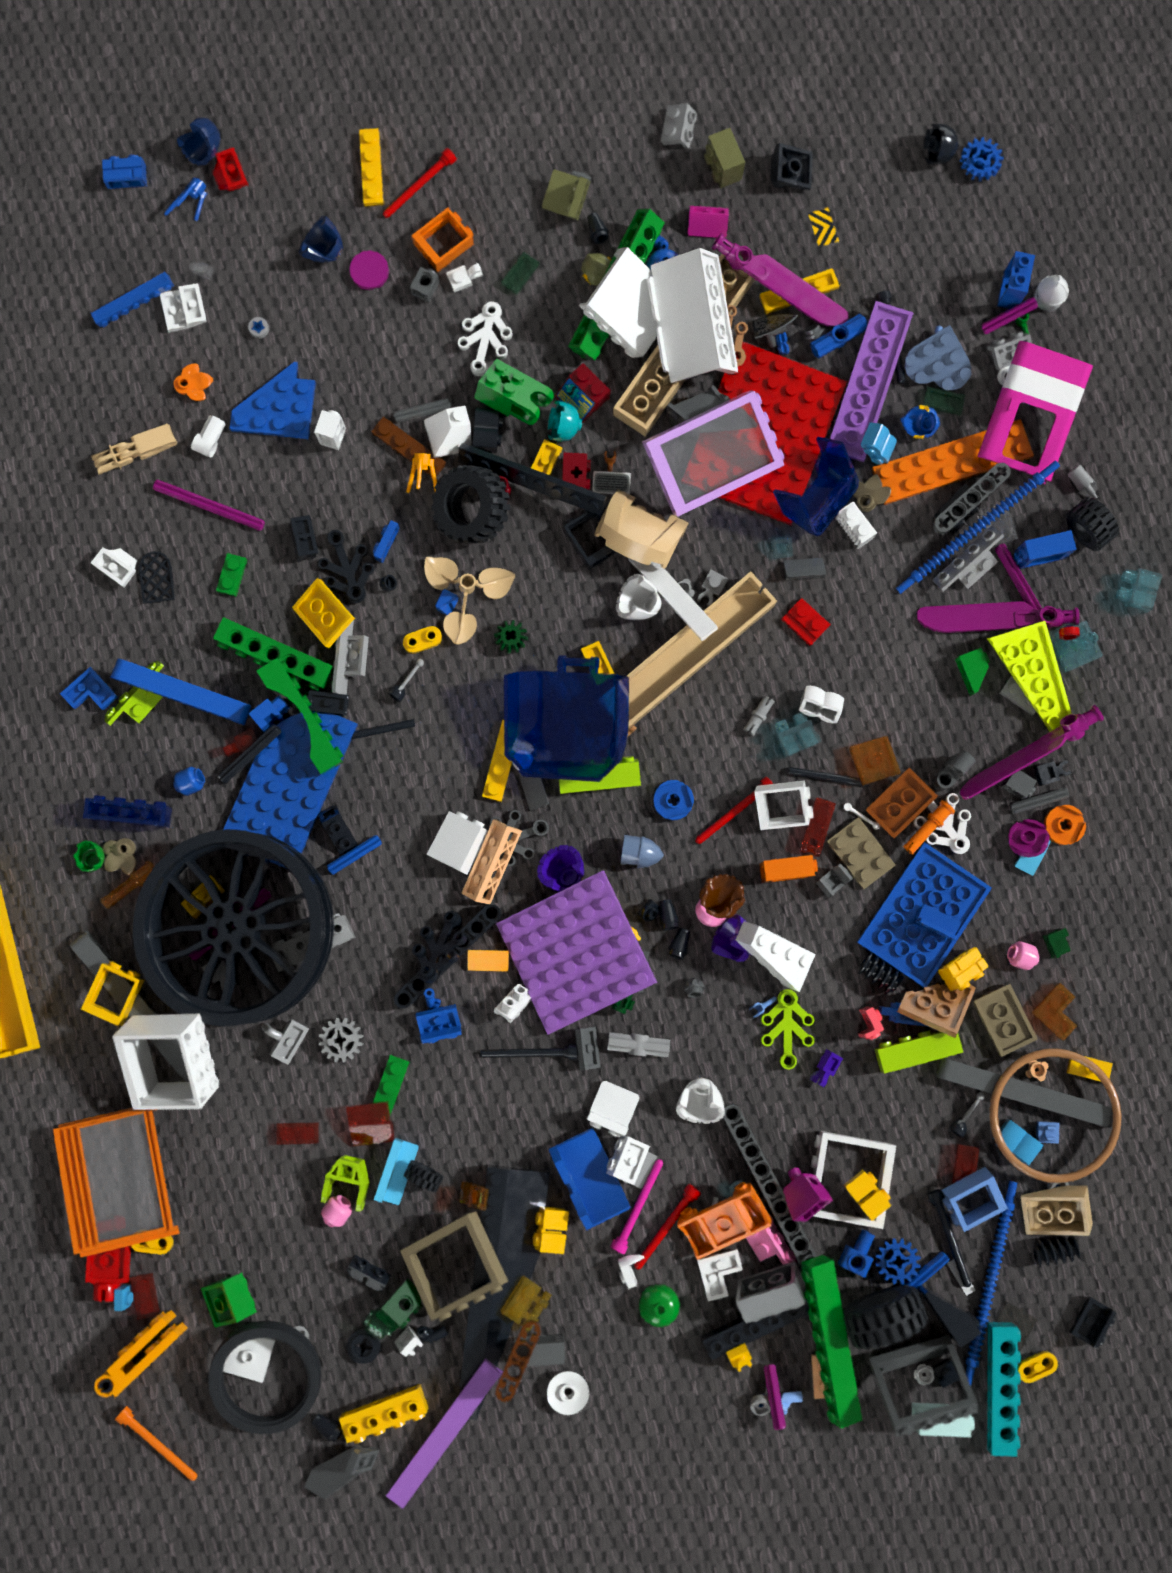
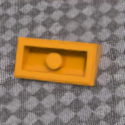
M468 950L469 971H508L509 951Z

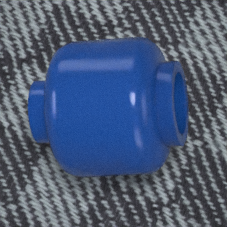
M191 766L175 774L173 786L177 792L189 796L202 790L205 777L200 769Z

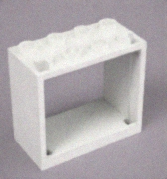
M200 1014L132 1016L113 1035L133 1110L201 1109L218 1089L219 1080L215 1074L214 1061L211 1059L209 1042L206 1040L204 1023L201 1021ZM178 1038L190 1082H158L147 1039Z

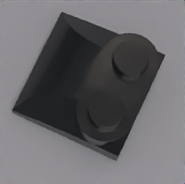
M778 143L771 156L770 179L772 184L780 189L787 186L810 190L813 152Z

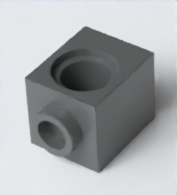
M420 267L410 285L411 294L429 303L439 285L437 273L430 268L424 269ZM424 281L430 282V284L427 286L421 285V283Z
M1020 770L1007 777L1001 787L1022 800L1032 796L1036 790L1034 785L1037 781Z

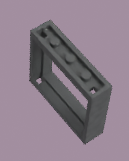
M949 1335L869 1358L871 1371L896 1437L904 1434L910 1435L914 1431L921 1429L929 1430L935 1425L941 1423L949 1424L955 1419L961 1417L969 1418V1415L978 1413L977 1400ZM949 1354L967 1399L899 1419L882 1373Z

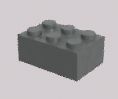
M796 1261L737 1280L736 1303L745 1323L757 1322L764 1317L776 1316L783 1311L798 1309L805 1305V1282L802 1279Z

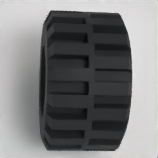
M1084 498L1066 513L1065 519L1074 537L1092 551H1100L1119 534V526L1113 514L1105 505L1094 498Z

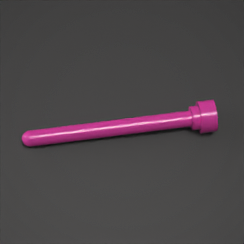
M661 1159L655 1161L620 1236H617L616 1240L613 1239L610 1245L612 1249L622 1254H625L628 1249L627 1239L663 1166Z

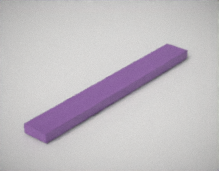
M487 1359L482 1362L388 1491L386 1497L402 1509L502 1374L499 1368Z

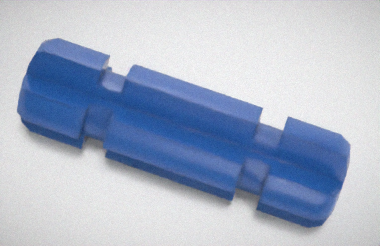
M786 332L776 335L775 340L778 345V354H788L789 346L786 344Z

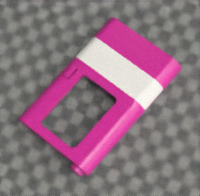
M1019 341L977 457L997 464L1006 463L1010 468L1029 475H1034L1036 472L1040 473L1055 460L1058 462L1093 365L1029 342ZM1020 403H1026L1055 414L1053 425L1036 467L1005 457L1002 454ZM1054 472L1044 479L1045 482L1042 484H1046L1047 481L1051 482Z

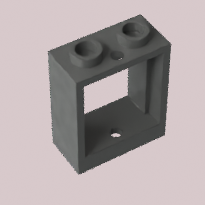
M550 1334L539 1336L526 1367L565 1364L564 1334ZM526 1336V1339H524L523 1337H521V1339H520V1340H526V1341H528L530 1344L533 1343V1342H530V1341H529L530 1336ZM514 1337L513 1343H510L509 1356L517 1337ZM519 1345L516 1352L519 1356H526L529 1350L527 1346Z

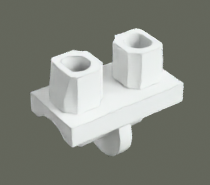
M517 984L495 1008L494 1013L503 1016L511 1023L531 1001V997L527 994L528 990L522 985Z

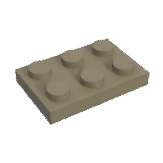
M859 817L826 841L863 890L895 866V863Z
M1006 984L972 1001L999 1057H1003L1038 1040L1011 984Z

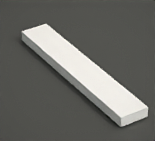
M628 558L629 562L642 576L654 585L660 596L701 641L718 629L717 625L673 577L661 567V564L651 562L650 565H645Z

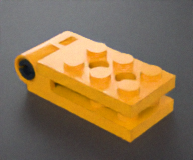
M172 1310L167 1314L163 1311L149 1323L151 1328L147 1326L117 1354L119 1359L96 1380V1393L101 1397H109L112 1394L116 1397L188 1329L183 1322L178 1326L173 1324L160 1336L162 1341L158 1339L144 1352L147 1356L135 1365L131 1359L177 1316Z

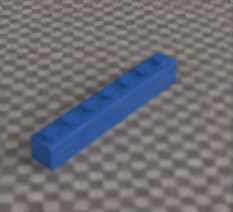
M163 272L92 312L91 315L99 327H105L109 322L118 320L122 315H127L132 309H137L141 304L148 303L150 299L160 296L164 291L171 290L174 284L169 275Z

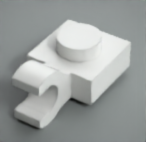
M479 263L471 266L468 270L463 265L446 272L454 292L472 286L471 280L483 275Z

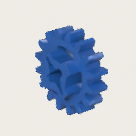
M982 137L980 142H978L975 138L972 143H967L961 153L960 162H963L961 169H967L965 175L972 174V180L976 176L979 181H982L983 177L989 180L991 175L996 176L1002 166L1001 163L1004 157L1000 156L1002 149L997 150L998 144L992 145V139L985 142L984 137Z
M892 1238L891 1244L885 1240V1247H878L881 1254H875V1257L880 1259V1261L875 1263L876 1266L881 1267L878 1273H885L884 1279L886 1281L892 1278L893 1284L899 1280L903 1285L906 1278L911 1282L910 1275L917 1276L915 1268H921V1265L916 1263L917 1260L921 1259L920 1256L915 1255L918 1251L917 1248L910 1249L912 1243L907 1242L904 1244L903 1238H900L899 1242ZM899 1247L906 1249L910 1255H903ZM891 1249L892 1253L890 1256L884 1259L886 1253ZM896 1256H899L900 1259H904L900 1262V1266H897L895 1263H892L896 1260ZM908 1264H911L909 1270L905 1273L904 1269ZM886 1267L895 1269L896 1275L887 1271Z

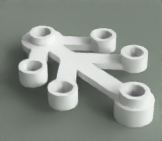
M496 302L486 303L482 308L481 314L472 319L466 318L462 322L464 331L471 332L474 326L485 321L482 329L468 337H460L458 339V347L461 350H467L470 345L481 339L477 358L471 363V371L475 376H482L486 373L487 368L484 359L489 341L496 350L498 358L504 359L508 355L507 347L500 343L492 330L494 322L500 330L503 340H510L512 338V330L506 327L500 318L502 311L500 305ZM495 309V312L489 313L488 310ZM471 323L472 326L467 328L465 327V324ZM508 331L510 334L504 336L503 332ZM466 341L467 345L462 346L460 343ZM503 349L505 353L499 354V350ZM481 364L482 367L477 369L475 368V365Z
M951 793L947 795L946 802L955 810L959 797L957 794ZM950 796L955 797V803L949 801ZM933 801L928 808L933 813L938 806ZM961 810L958 813L959 825L957 832L952 827L954 814H950L943 822L944 825L935 829L945 831L950 838L938 837L936 833H932L931 835L935 837V841L933 843L930 842L928 837L925 840L926 843L929 845L950 846L951 850L956 854L967 852L970 847V841L965 834L967 821L970 820L971 813L968 810ZM962 812L967 814L966 820L962 819ZM918 816L913 821L914 826L918 829L922 827L917 825L918 819L923 820V824L927 821L923 816ZM958 840H961L963 842V846L961 848L957 846Z

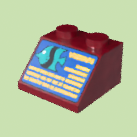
M582 363L568 376L556 393L555 398L558 401L573 405L577 409L579 419L582 420L583 424L610 398V389Z

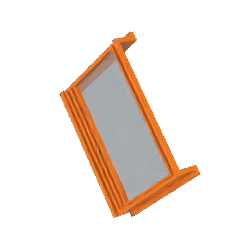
M132 1107L58 1125L59 1128L53 1129L74 1254L80 1253V1257H85L180 1234L178 1225L173 1226L153 1116V1111H157V1109L133 1110Z

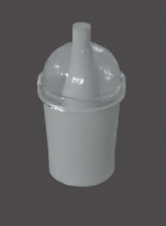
M1078 465L1067 474L1078 489L1079 494L1086 497L1092 496L1094 499L1098 497L1095 494L1097 491L1096 480H1093L1081 465Z

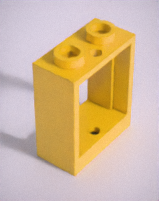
M110 961L109 964H101L81 1010L117 1026H123L144 983V979L139 978V973L133 970H128V972L121 970V965ZM109 971L134 982L120 1014L95 1004Z

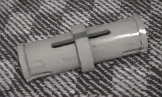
M763 696L756 710L752 711L750 720L743 728L745 732L750 730L749 734L752 736L755 735L761 722L766 720V714L775 703L772 699L768 701V696Z

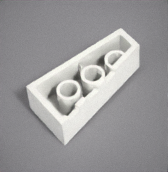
M743 921L736 941L757 958L758 962L765 966L774 977L780 980L783 986L800 992L815 954L760 926Z

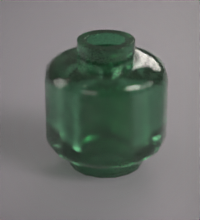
M380 1308L371 1309L363 1323L365 1331L379 1340H382L386 1335L390 1337L392 1331L375 1315Z

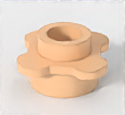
M1036 1060L1029 1062V1068L1025 1075L1028 1078L1033 1077L1037 1078L1038 1081H1044L1048 1064L1044 1061L1038 1062Z

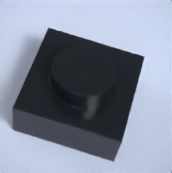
M950 1358L932 1367L943 1388L959 1380Z

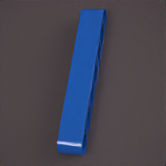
M117 658L111 674V678L242 725L246 724L248 713H250L252 707L241 701Z

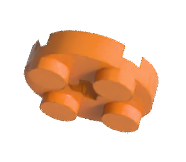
M1061 805L1050 810L1044 819V826L1049 833V839L1059 845H1070L1080 840L1086 830V822H1084L1081 811L1071 805ZM1067 820V825L1070 826L1069 829H1061L1060 822Z

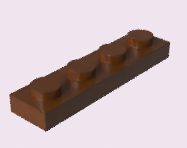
M382 417L371 431L374 436L411 463L414 453L430 454V459H434L436 477L446 465L444 460L440 457L434 458L433 453L385 417ZM428 466V470H422V471H424L426 474H428L430 477H432V476H431V471H430V467H429V466Z

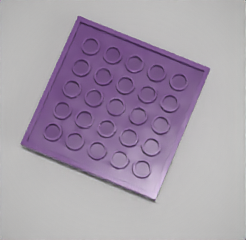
M604 871L496 923L547 1034L553 1033L657 983Z

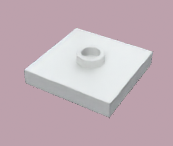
M258 1338L239 1345L227 1357L223 1372L263 1383L276 1340Z

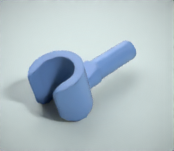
M774 996L766 1002H757L752 1005L749 1010L755 1008L758 1011L753 1017L756 1018L763 1014L765 1008L777 1001V998Z

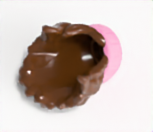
M719 874L718 876L714 875L712 878H708L700 890V900L695 908L698 920L708 927H717L723 924L727 918L733 917L745 902L742 882L736 880L734 875L730 877L729 874Z

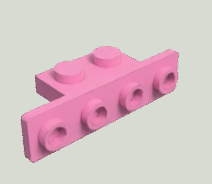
M770 1214L771 1227L746 1238L760 1262L777 1254L783 1265L794 1261L797 1263L793 1251L789 1249L783 1234L778 1231Z

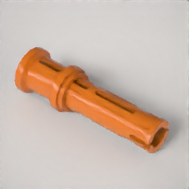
M941 800L939 802L938 808L933 813L930 812L928 814V820L903 846L907 852L910 851L909 853L913 855L937 827H942L944 825L943 822L948 816L955 813L953 807L946 801Z

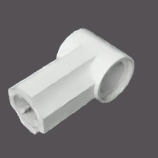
M209 415L201 433L194 437L191 449L211 458L217 449V441L226 425L225 422Z

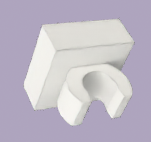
M409 1326L394 1341L400 1353L405 1357L408 1354L415 1355L413 1349L416 1345L423 1346L415 1331Z

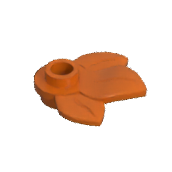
M189 364L182 369L181 375L175 378L174 389L179 394L187 395L191 400L202 401L206 399L203 390L212 384L213 378L206 373L199 372L198 364ZM185 382L187 385L182 386L180 383Z

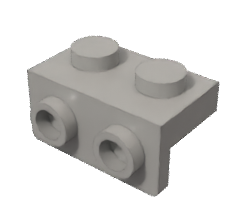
M688 103L667 106L661 136V143L663 145L682 144L685 149L690 148L693 139L694 123L696 122V112Z

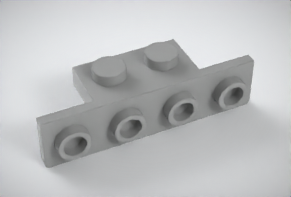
M991 526L933 579V582L944 591L954 581L959 579L969 589L998 562L989 550L1004 535L994 526Z
M354 620L336 641L332 692L335 694L347 695L348 676H365L369 637L365 635L352 636Z

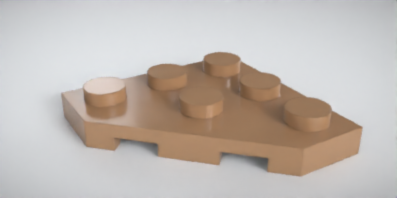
M936 984L925 987L917 992L909 991L905 993L897 1012L956 1038L976 987L970 985L962 991H959V989L951 991L946 984Z

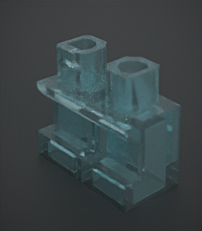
M1141 568L1136 571L1126 569L1122 573L1121 581L1129 583V589L1120 587L1115 598L1124 602V606L1139 609L1140 612L1146 614L1153 610L1157 596L1156 592L1159 589L1163 574Z
M801 712L792 716L795 727L789 729L785 719L775 723L777 732L775 737L784 759L821 742L819 735L813 728L812 721L807 720L806 716Z

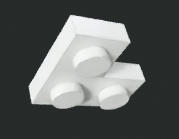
M737 1248L697 1260L708 1302L728 1296L723 1275L743 1270Z

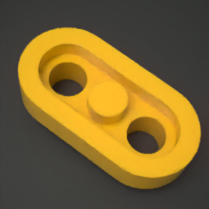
M429 626L409 633L403 639V646L407 652L412 654L436 647L442 641L441 631L437 627ZM430 633L435 634V637L433 639L428 638V635ZM412 639L416 640V644L413 646L409 644Z
M139 1230V1231L135 1232L134 1234H138V1233H142V1232H147V1231H151V1230ZM168 1236L147 1241L145 1244L131 1245V1247L137 1252L165 1254L173 1247V1238ZM161 1239L166 1241V1246L160 1245Z
M1042 1351L1022 1360L1020 1364L1018 1363V1372L1020 1373L1021 1380L1026 1383H1032L1054 1373L1058 1367V1361L1048 1351ZM1045 1358L1048 1359L1047 1365L1042 1364V1361ZM1029 1367V1373L1024 1374V1368Z

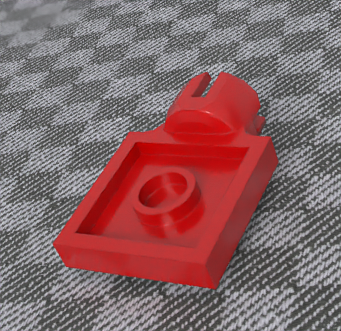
M98 1239V1240H99V1243H101V1242H105V1241H109V1240H113V1239ZM131 1245L87 1256L85 1282H90L94 1286V1301L101 1302L105 1300V1302H113L114 1290L119 1288L121 1283L129 1282Z

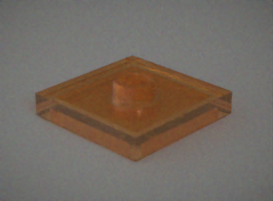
M888 736L849 748L862 786L901 773Z

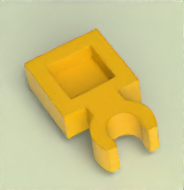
M745 1343L726 1352L733 1368L736 1367L738 1372L742 1371L741 1368L745 1365H748V1367L752 1366L750 1361L752 1357Z

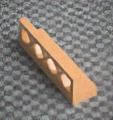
M493 819L463 888V895L476 902L491 904L522 831L520 829L507 826ZM510 832H513L511 839L507 841ZM504 852L503 858L499 860L500 855ZM496 871L495 876L491 878L493 872ZM488 889L486 897L483 898L484 892Z

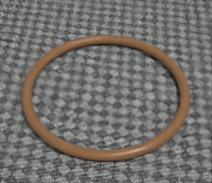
M1042 1049L1017 1059L999 1078L990 1101V1125L997 1146L1015 1168L1037 1180L1063 1183L1086 1177L1097 1170L1108 1159L1119 1138L1121 1107L1113 1084L1094 1062L1069 1050ZM1061 1057L1074 1060L1091 1070L1102 1082L1109 1095L1113 1112V1123L1109 1140L1100 1155L1089 1165L1078 1171L1067 1174H1048L1034 1170L1015 1157L1002 1137L998 1122V1105L1003 1088L1019 1068L1036 1059Z

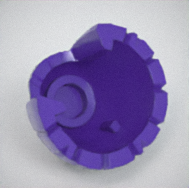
M560 845L555 847V849L549 850L547 854L543 855L537 868L540 882L544 886L559 892L581 882L584 878L582 857L574 847L568 845Z
M735 914L733 917L727 918L722 926H719L711 946V950L715 954L737 962L746 961L751 957V954L736 941L743 921H745L740 915Z

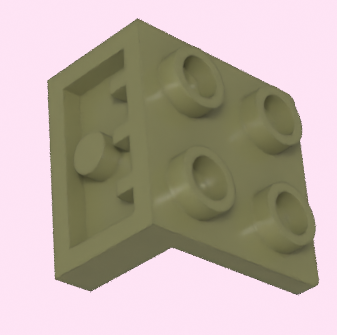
M554 169L542 208L579 220L590 181L586 178H579Z

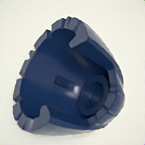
M208 118L195 119L190 123L192 132L176 138L183 155H186L185 157L189 158V161L193 164L197 163L200 166L210 162L220 146L219 130Z
M323 215L312 225V229L310 228L309 232H307L299 249V254L306 259L316 262H332L341 255L343 242L334 224L328 217Z

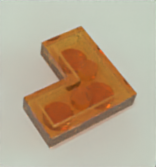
M1058 983L1031 1012L1061 1041H1064L1077 1027L1062 1012L1075 996L1061 983Z

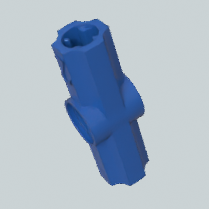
M858 314L847 322L836 325L832 331L810 343L812 353L820 359L836 348L843 347L846 342L866 331L868 326L867 320L864 316ZM835 334H841L844 338L838 339Z

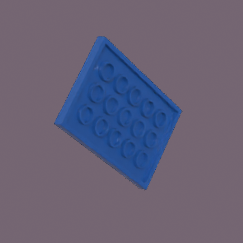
M923 842L856 943L872 952L922 988H925L992 887ZM923 904L961 922L955 934L958 936L956 940H949L915 923Z

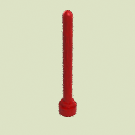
M446 148L441 152L440 160L384 210L383 216L385 218H389L444 166H451L457 161L456 156L450 149Z
M766 776L760 781L758 786L773 783ZM755 791L698 835L695 842L697 844L703 843L756 800Z
M688 1183L685 1187L684 1197L641 1254L644 1258L634 1264L635 1269L640 1270L680 1217V1213L686 1209L690 1202L700 1197L702 1193Z

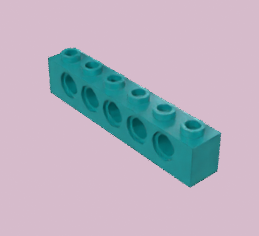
M988 1322L987 1450L992 1456H1017V1449H1020V1438L1017 1436V1428H1020V1416L1017 1414V1406H1020L1021 1400L1020 1394L1017 1393V1385H1020L1021 1382L1020 1373L1018 1372V1363L1020 1364L1021 1361L1018 1342L1021 1340V1333L1012 1322ZM1003 1342H1009L1007 1349H1000ZM1002 1364H1009L1006 1371H1000ZM1007 1384L1009 1386L1008 1390L1001 1393V1387ZM1008 1406V1411L1005 1414H1000L1001 1408ZM1007 1427V1434L1000 1435V1431Z

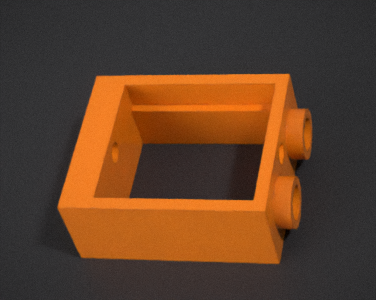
M446 208L411 235L413 244L436 272H439L474 245V234L468 226L464 227L460 216L449 208ZM449 222L463 240L442 257H439L427 243L426 239Z
M813 855L767 860L759 863L762 883L810 878L815 876V872L818 871L816 859L813 860Z

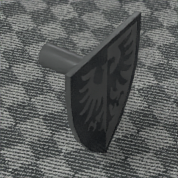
M790 313L775 314L753 320L755 339L766 336L769 347H775L777 343L774 336L787 332L786 326L796 319L798 315Z

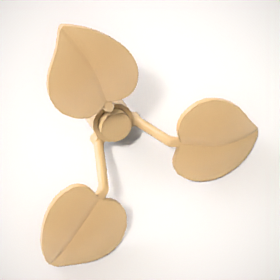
M426 557L425 575L432 587L444 590L448 588L450 583L453 585L459 583V589L464 593L461 614L459 612H451L445 617L443 622L444 631L451 641L456 645L463 644L474 635L477 627L475 617L471 614H465L468 594H471L475 590V586H477L478 588H483V592L487 597L500 599L509 592L515 579V574L505 569L488 568L479 574V582L481 584L471 574H464L458 577L457 580H454L458 576V568L455 562L448 558Z

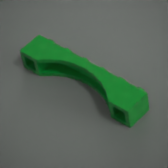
M276 658L256 670L269 690L287 697L303 714L310 732V758L319 773L324 775L342 764L341 758L344 755L338 746L334 748L330 742L333 738L327 729L323 730L320 726V723H322L321 718L317 712L312 713L309 708L312 705L306 695L302 696L298 689L301 686L296 678L291 679L287 673L290 669L284 660L281 662Z

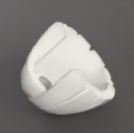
M634 574V576H630L627 579V582L620 589L621 592H619L620 596L617 597L616 611L618 616L623 619L644 620L651 618L658 613L662 606L660 594L648 579L640 574Z
M701 1077L691 1081L685 1087L676 1106V1112L679 1117L693 1123L703 1122L704 1124H709L710 1122H718L724 1117L725 1112L722 1096L717 1087L709 1079Z

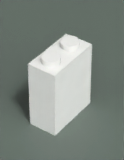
M449 811L427 855L467 875L488 831L483 828L485 824L474 819L471 822L467 820V815L459 811L456 814Z

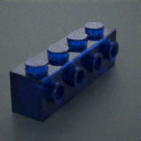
M94 795L93 798H85L83 818L94 821L170 828L172 808L166 806L165 802L154 801V804H146L145 800L134 799V802H126L125 798L114 797V800H106L105 796Z

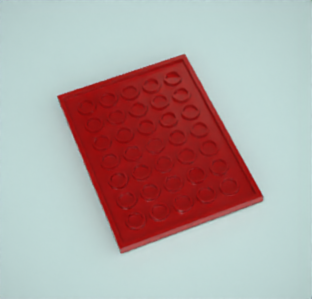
M742 342V349L746 354L745 362L738 366L737 373H724L718 391L730 399L749 390L755 391V393L760 395L762 400L761 408L763 412L767 413L770 420L768 423L769 428L774 431L777 437L776 445L784 454V466L718 498L791 525L847 381ZM735 353L736 359H739L738 353ZM750 402L740 407L758 423ZM759 424L756 428L700 433L681 483L708 493L773 462Z

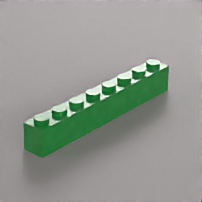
M820 1255L801 1262V1276L805 1282V1297L810 1309L808 1314L814 1330L812 1331V1336L817 1346L816 1357L820 1362V1377L825 1389L823 1395L828 1405L827 1416L831 1423L842 1429L863 1419L846 1327L843 1320L834 1262L832 1259Z

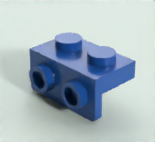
M456 1004L416 1013L422 1044L435 1043L445 1038L453 1039L462 1034Z

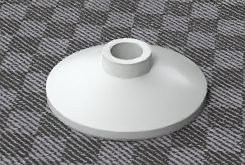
M565 1371L552 1378L548 1385L547 1397L555 1411L564 1415H572L585 1407L589 1398V1389L581 1375L572 1371ZM566 1388H570L572 1390V1393L570 1395L564 1393V1390Z

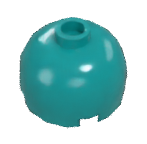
M555 401L554 404H557L556 408H551L548 419V429L552 427V436L548 435L550 440L558 442L571 440L577 431L581 430L582 420L579 419V413L573 405L567 402Z

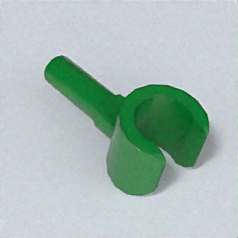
M1026 313L1023 315L1024 320L1019 317L1015 321L1023 329V333L1029 334L1027 328L1029 314Z

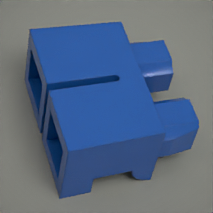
M279 695L272 702L267 698L248 714L265 732L275 720H285L283 715L290 710V707Z

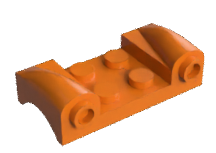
M739 1183L734 1188L732 1197L700 1212L689 1207L680 1213L681 1216L678 1219L677 1226L687 1236L697 1260L771 1227V1217L751 1183Z

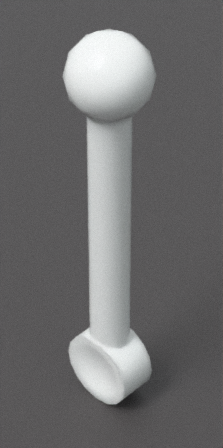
M850 803L844 805L845 811H851L871 824L875 830L881 827L878 822L872 821L853 809Z

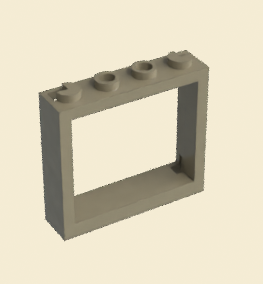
M476 1212L461 1217L400 1251L431 1321L438 1318L440 1321L451 1317V1311L456 1309L458 1313L468 1308L467 1303L473 1300L475 1304L486 1298L484 1294L490 1291L492 1295L502 1290L501 1285L508 1282ZM467 1227L492 1282L441 1309L416 1253Z

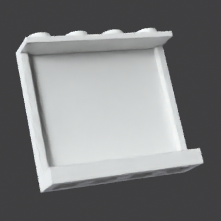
M626 247L616 251L614 254L617 258L588 301L580 303L579 306L584 310L583 313L588 318L598 323L599 329L607 332L614 343L621 345L625 349V353L632 358L643 357L657 337L656 328L658 327V322L653 317L647 279L652 277V271Z

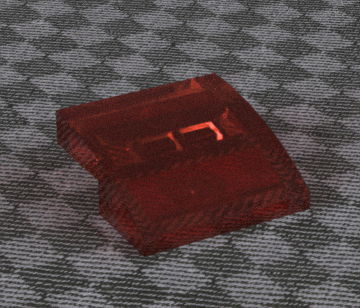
M388 1101L346 1107L354 1147L394 1141L393 1123L390 1120Z

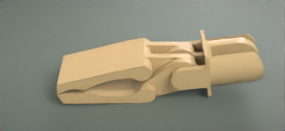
M165 424L131 437V443L121 442L114 446L109 445V449L92 455L91 458L94 461L98 474L100 475L117 467L122 469L121 467L132 463L133 459L137 456L144 460L177 445L170 425Z

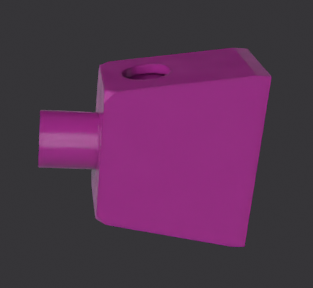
M793 1168L788 1172L792 1182L784 1188L783 1192L793 1221L806 1222L833 1201L814 1174H801L799 1168Z

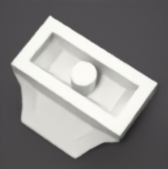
M102 548L91 564L119 585L125 587L136 572L135 565L137 560L121 548L116 550Z

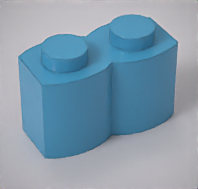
M870 422L861 442V447L869 455L873 463L882 465V463L888 464L897 441L889 434V430L883 424Z
M1009 1119L1000 1128L1002 1137L1010 1151L1022 1163L1030 1165L1044 1145Z

